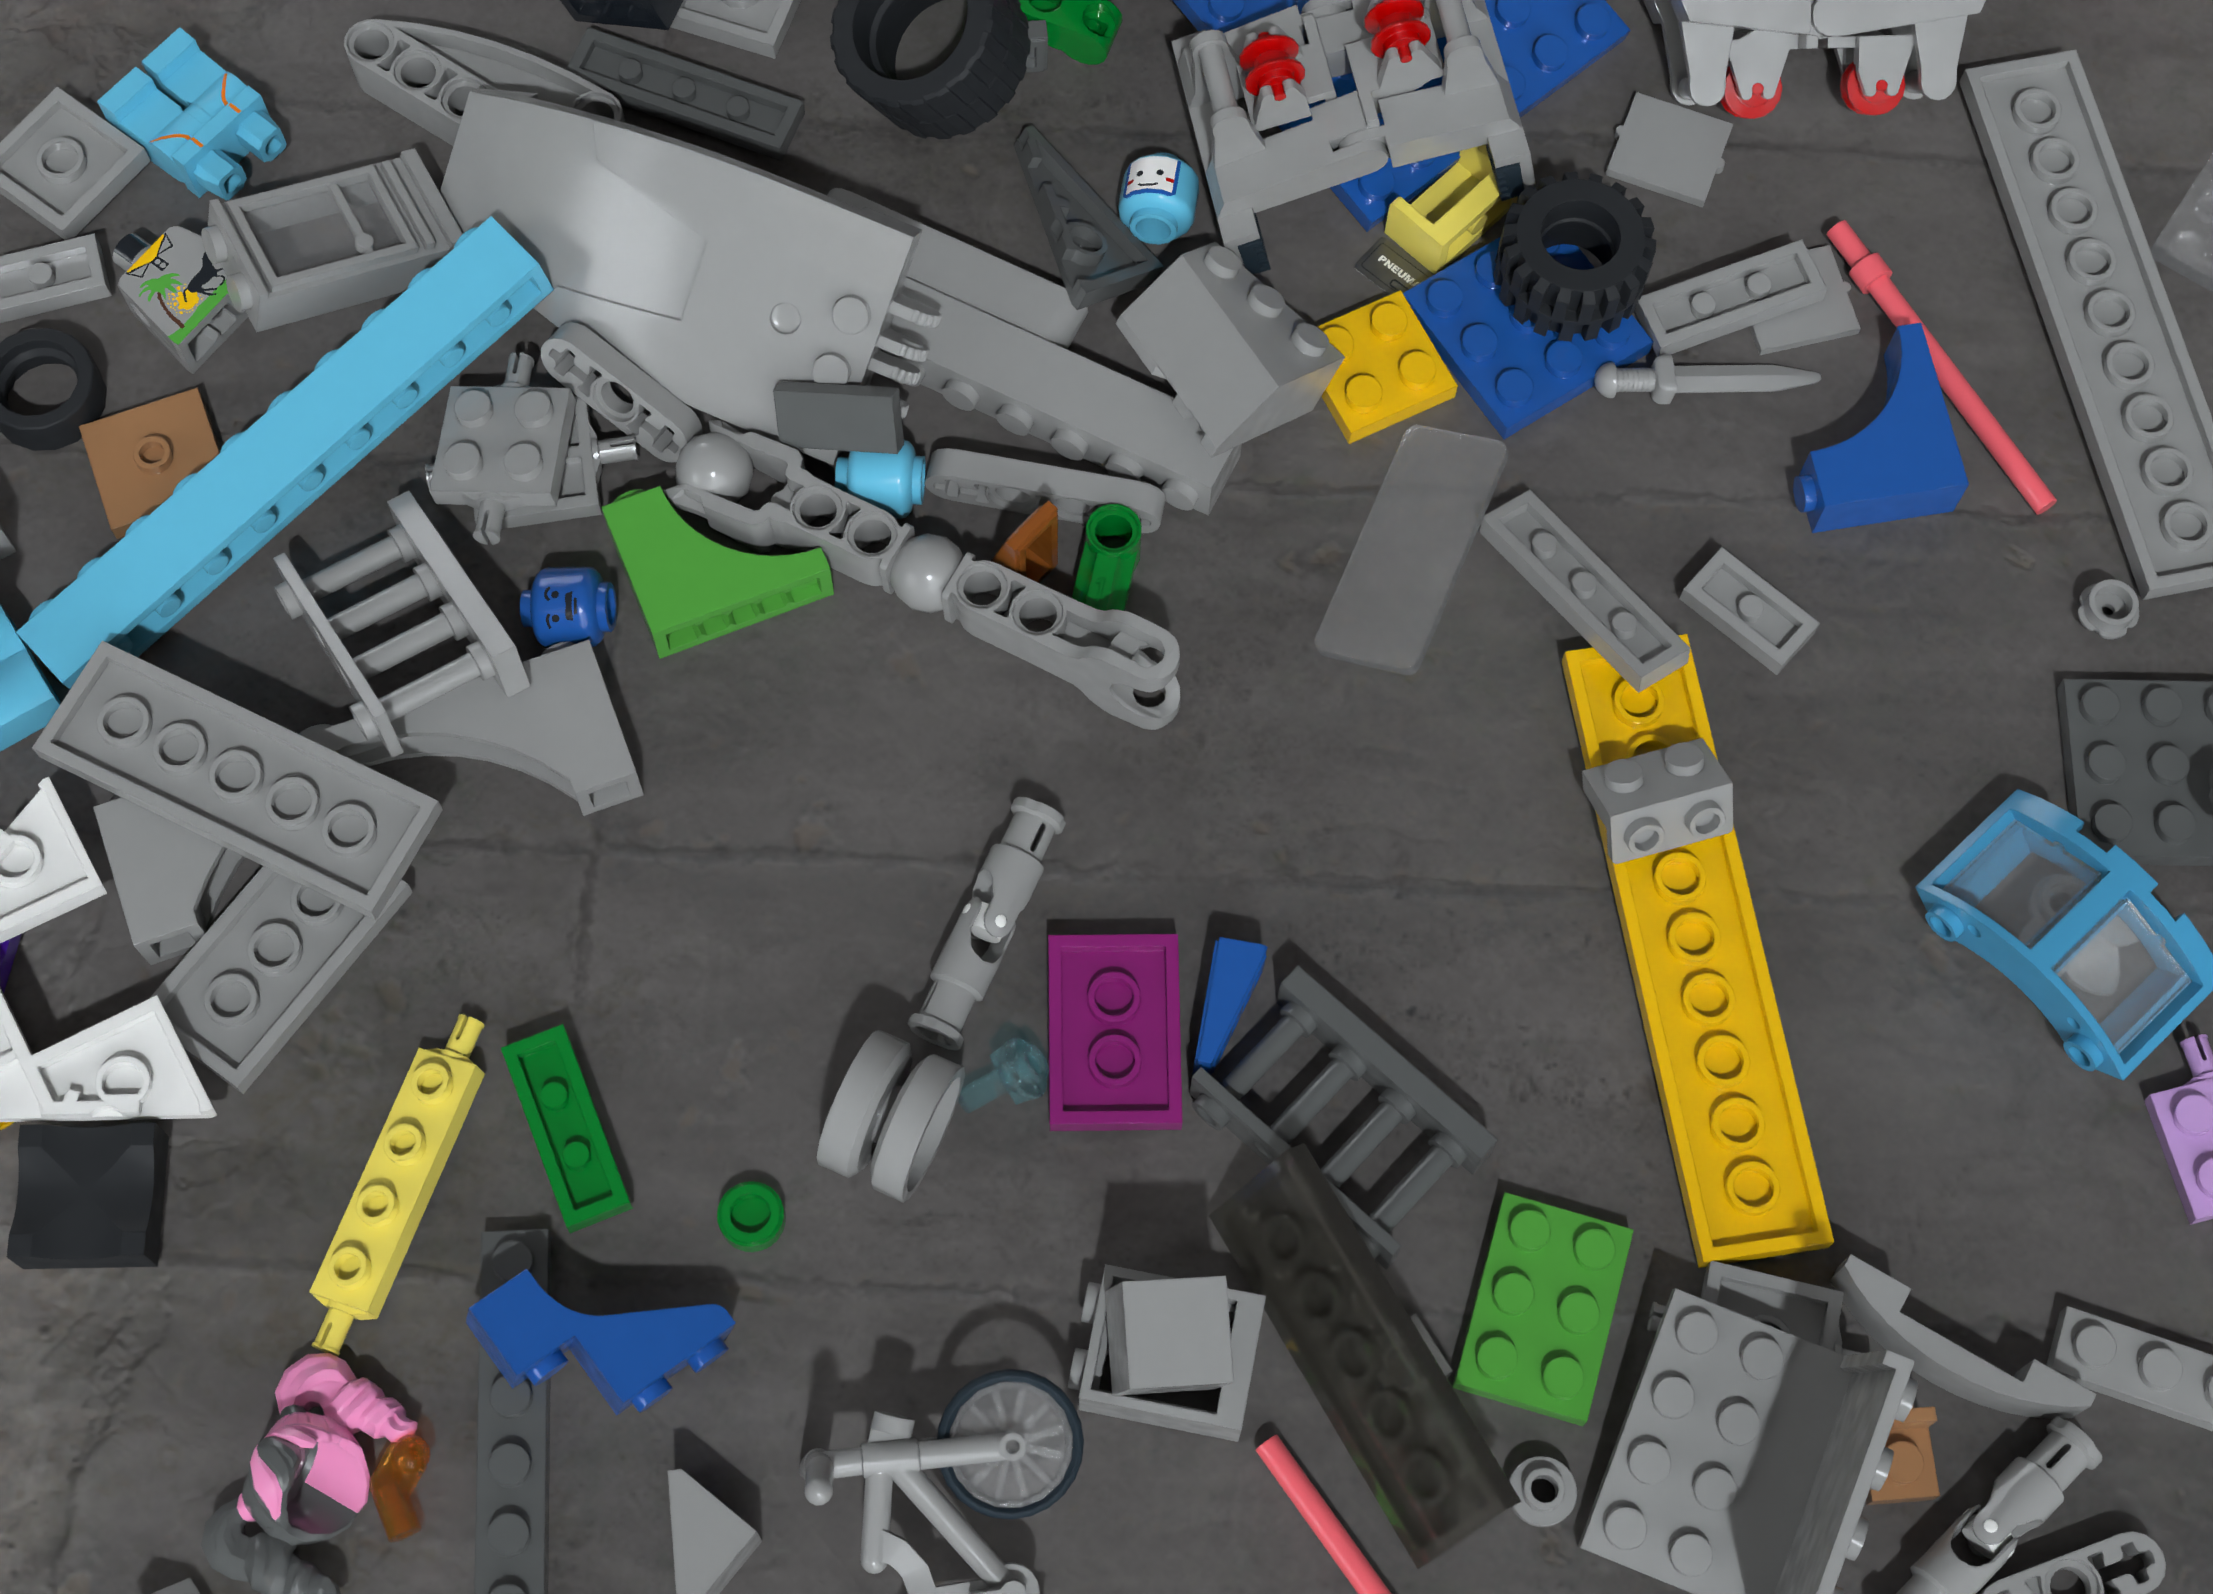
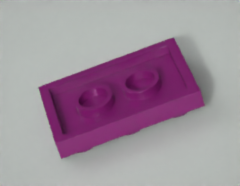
M1178 934L1048 935L1050 1131L1182 1130Z

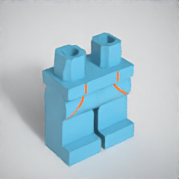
M180 27L141 61L148 75L139 68L134 67L97 101L108 123L144 147L151 162L173 178L185 183L187 189L199 198L209 191L229 201L244 187L247 177L242 166L238 163L249 152L253 153L263 162L274 160L287 145L281 129L270 117L261 95L250 86H246L232 73L226 72L199 49L196 40Z

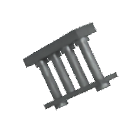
M1297 966L1280 984L1277 1004L1282 1007L1280 1010L1282 1018L1220 1084L1203 1068H1200L1192 1076L1190 1095L1195 1099L1192 1102V1107L1214 1129L1221 1131L1224 1127H1227L1344 1232L1340 1236L1342 1242L1357 1258L1367 1264H1371L1375 1259L1387 1270L1396 1260L1402 1246L1389 1235L1393 1228L1450 1166L1458 1168L1462 1165L1473 1175L1490 1157L1498 1139L1300 966ZM1312 1034L1331 1050L1329 1053L1331 1061L1268 1127L1246 1108L1240 1100L1300 1036L1308 1038ZM1360 1078H1363L1380 1093L1378 1097L1380 1105L1326 1164L1317 1171L1289 1144L1350 1079L1358 1081ZM1412 1121L1430 1137L1428 1140L1430 1149L1368 1216L1344 1195L1339 1188L1399 1123L1408 1124Z

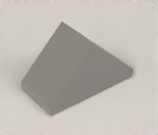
M682 1469L668 1470L676 1594H720L761 1544L762 1539L755 1529Z

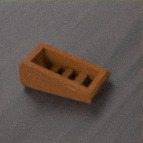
M1047 501L1043 506H1039L1007 538L991 562H995L1040 583L1058 565V508L1050 501Z

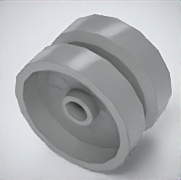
M877 1030L862 1045L836 1094L819 1140L816 1158L818 1165L847 1178L865 1169L872 1160L870 1176L873 1189L904 1203L911 1198L920 1185L942 1143L961 1094L965 1069L959 1064L932 1054L921 1060L911 1072L913 1060L910 1043L884 1031Z

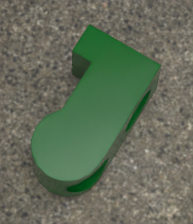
M1018 0L1021 3L1020 8L1027 16L1028 21L1046 20L1048 46L1061 50L1070 58L1088 65H1098L1105 61L1123 21L1119 9L1108 0Z

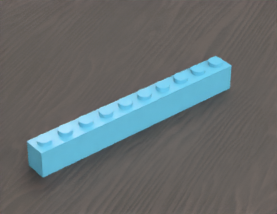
M492 216L479 227L466 231L457 240L453 250L432 268H426L419 272L409 283L408 289L389 306L372 313L363 323L361 330L341 348L325 354L316 364L314 371L293 390L283 392L277 396L270 404L267 412L246 431L239 432L229 438L222 446L220 454L198 473H193L181 480L175 487L173 495L150 515L142 516L133 522L127 529L125 537L107 553L85 564L79 571L77 579L59 595L37 606L31 613L29 621L17 630L16 633L59 681L69 689H71L102 641L139 657L548 296L554 289L540 264Z

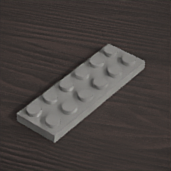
M104 641L100 643L32 747L40 758L374 920L378 919L443 811L438 800Z

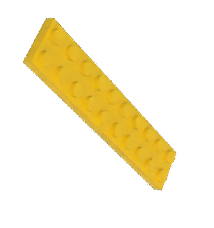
M1688 634L1678 635L1690 647ZM1593 647L1565 651L1561 662L1586 769L1700 738L1704 739L1718 760L1691 647L1686 665L1639 693ZM1596 812L1698 1268L1707 1267L1711 1261L1729 1264L1829 1248L1834 1243V1238L1734 825L1733 830L1728 834L1620 864H1614L1607 851L1606 827Z

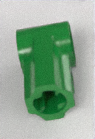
M1107 504L1099 507L1090 515L1086 523V541L1073 590V599L1098 610L1107 611L1115 609L1125 611L1134 571L1140 561L1142 525L1138 515L1130 508L1121 504ZM1108 536H1118L1123 538L1127 544L1116 549L1105 547L1099 541Z

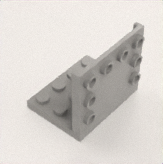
M1672 1289L1578 1547L1692 1594H1844V1589L1837 1587L1836 1583L1845 1558L1855 1561L1865 1542L1869 1519L1861 1517V1513L1869 1490L1871 1488L1879 1491L1882 1488L1892 1465L1894 1451L1885 1447L1893 1422L1894 1420L1905 1421L1916 1397L1918 1381L1909 1378L1915 1361L1889 1350L1842 1355L1679 1289Z

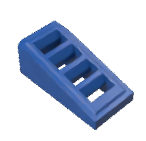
M1219 937V941H1215L1192 1075L1200 1068H1203L1209 1075L1214 1073L1263 972L1268 950L1266 945Z

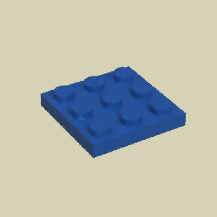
M1499 237L1402 294L1405 296L1443 362L1500 436L1506 439L1595 386V374L1603 364L1614 362L1616 368H1625L1649 354L1654 341L1633 315L1629 319L1622 317L1619 328L1609 334L1600 327L1596 339L1584 341L1581 333L1573 334L1571 342L1558 340V332L1548 330L1545 337L1533 332L1535 323L1530 320L1524 324L1518 322L1513 317L1515 305L1504 306L1499 297L1501 285H1495L1494 270L1496 266L1495 258L1501 239ZM1561 244L1546 249L1553 259L1564 266L1580 270L1595 268L1578 246Z

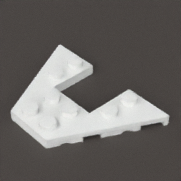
M49 777L42 779L38 784L40 791L5 831L0 829V943L107 894ZM0 987V1122L197 1119L217 1116L157 995L40 1052L32 1054Z

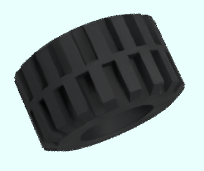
M1564 172L1562 181L1558 182L1552 175L1539 180L1537 190L1528 186L1519 195L1518 203H1512L1507 213L1495 258V285H1501L1499 297L1504 306L1515 305L1513 317L1521 324L1528 320L1535 323L1533 332L1544 337L1547 331L1550 330L1558 332V340L1571 342L1573 334L1581 333L1584 341L1596 339L1600 327L1609 334L1619 328L1622 317L1629 319L1636 309L1638 300L1641 299L1656 253V240L1652 239L1655 228L1651 217H1641L1645 207L1637 197L1630 200L1624 197L1627 188L1617 182L1612 187L1602 184L1603 176L1590 173L1589 180L1578 178V172ZM1561 244L1579 246L1594 254L1602 263V266L1588 270L1573 269L1557 262L1546 249Z

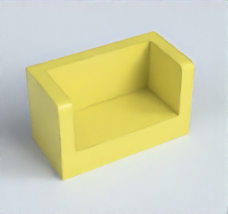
M1486 145L1460 151L1459 156L1461 158L1411 204L1402 197H1397L1389 205L1384 233L1434 275L1447 268L1509 211L1512 203H1517L1518 197L1504 201L1501 200Z

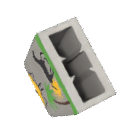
M181 226L169 227L153 245L134 233L126 235L116 245L112 256L113 262L126 271L120 277L117 286L135 317L190 373L194 374L248 318L245 310L238 312L233 306L227 290V276L220 263L213 264L209 260L203 246L202 236Z

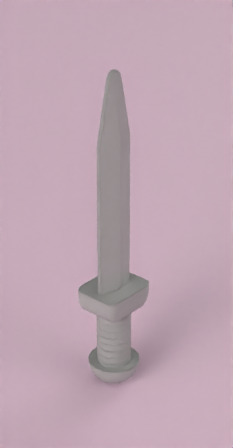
M1669 354L1656 357L1651 368H1616L1614 362L1605 363L1597 370L1594 384L1597 391L1606 398H1614L1616 392H1650L1654 402L1670 404L1676 393L1778 392L1818 383L1821 380V375L1813 371L1773 364L1674 366L1673 357Z

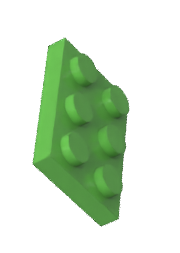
M1504 1192L1497 1212L1452 1388L1583 1427L1588 1420L1634 1229Z

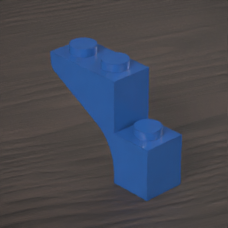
M525 1269L469 1307L465 1322L512 1389L528 1378L534 1386H537L552 1377L569 1362L564 1353L570 1349L616 1415H619L631 1405H634L639 1413L647 1410L673 1389L668 1379L688 1365H690L695 1373H698L716 1361L729 1349L723 1340L729 1336L736 1324L727 1310L717 1304L604 1316L578 1313L561 1305L540 1287L528 1269Z

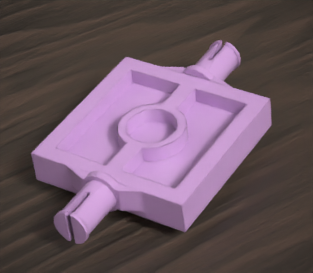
M2207 1034L2198 1035L2196 1038L2193 1036L2180 1042V1047L2183 1049L2193 1078L2183 1086L2150 1094L2144 1100L2190 1225L2213 1219V1052L2208 1042Z

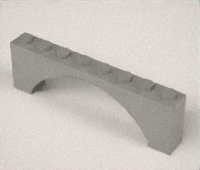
M590 640L577 644L561 642L547 648L541 656L522 662L531 687L507 698L494 677L483 681L479 676L391 721L404 751L394 758L390 756L378 736L367 741L355 719L334 726L319 724L299 733V735L366 767L397 759L422 756L463 757L499 764L522 771L578 801L583 816L644 795ZM115 794L109 802L94 806L93 809L133 945L151 966L190 952L210 928L222 896L238 867L246 857Z

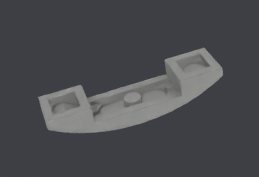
M1851 1254L1836 1268L1830 1279L1835 1290L1844 1292L1843 1303L1875 1341L1885 1350L1914 1360L1915 1363L1912 1371L1956 1396L2005 1413L2053 1419L2055 1417L2066 1419L2073 1418L2091 1407L2097 1395L2036 1359L2018 1370L2013 1377L1904 1315L1900 1310L1911 1288Z

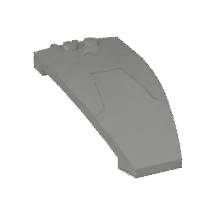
M478 88L469 92L440 194L462 234L471 228L479 227L492 216L540 264L554 290L538 303L534 309L558 328L565 323L571 322L587 327L683 403L779 442L773 389L780 381L871 386V379L874 372L902 384H918L921 375L919 368L909 362L882 352V349L911 361L926 362L930 348L915 338L890 329L894 315L922 327L936 328L939 326L942 314L939 313L940 311L902 295L905 287L904 282L921 237L922 229L868 207L856 208L770 172L691 143L597 114L537 99L538 93ZM900 398L901 417L903 419V417H906L909 404ZM795 448L799 452L834 465L837 462V458L842 457L844 451Z

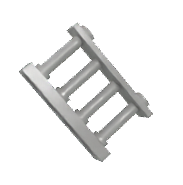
M410 491L387 501L396 526L387 530L388 537L304 579L300 578L285 553L273 558L283 579L282 583L274 586V590L291 620L300 616L304 618L357 703L349 706L364 737L369 741L378 736L392 758L402 754L404 751L391 721L479 676L483 681L494 677L507 698L531 687L515 644ZM399 559H402L404 563L414 559L418 566L413 568L414 575L329 618L325 617L316 603L317 600ZM425 597L430 602L439 597L443 601L444 605L439 607L440 614L354 658L350 656L341 642L342 639ZM452 636L456 641L467 637L471 644L466 646L467 654L379 699L366 681Z

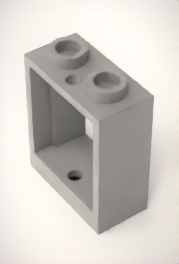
M1105 1264L1102 1284L1089 1282L1084 1301L1081 1322L1093 1324L1088 1350L1075 1348L1069 1376L1068 1388L1080 1391L1078 1410L1238 1442L1243 1426L1266 1296L1227 1288L1229 1320L1233 1321L1231 1345L1234 1383L1220 1387L1216 1412L1132 1395L1112 1396L1111 1391L1100 1389L1109 1345L1105 1291L1123 1281L1176 1278Z

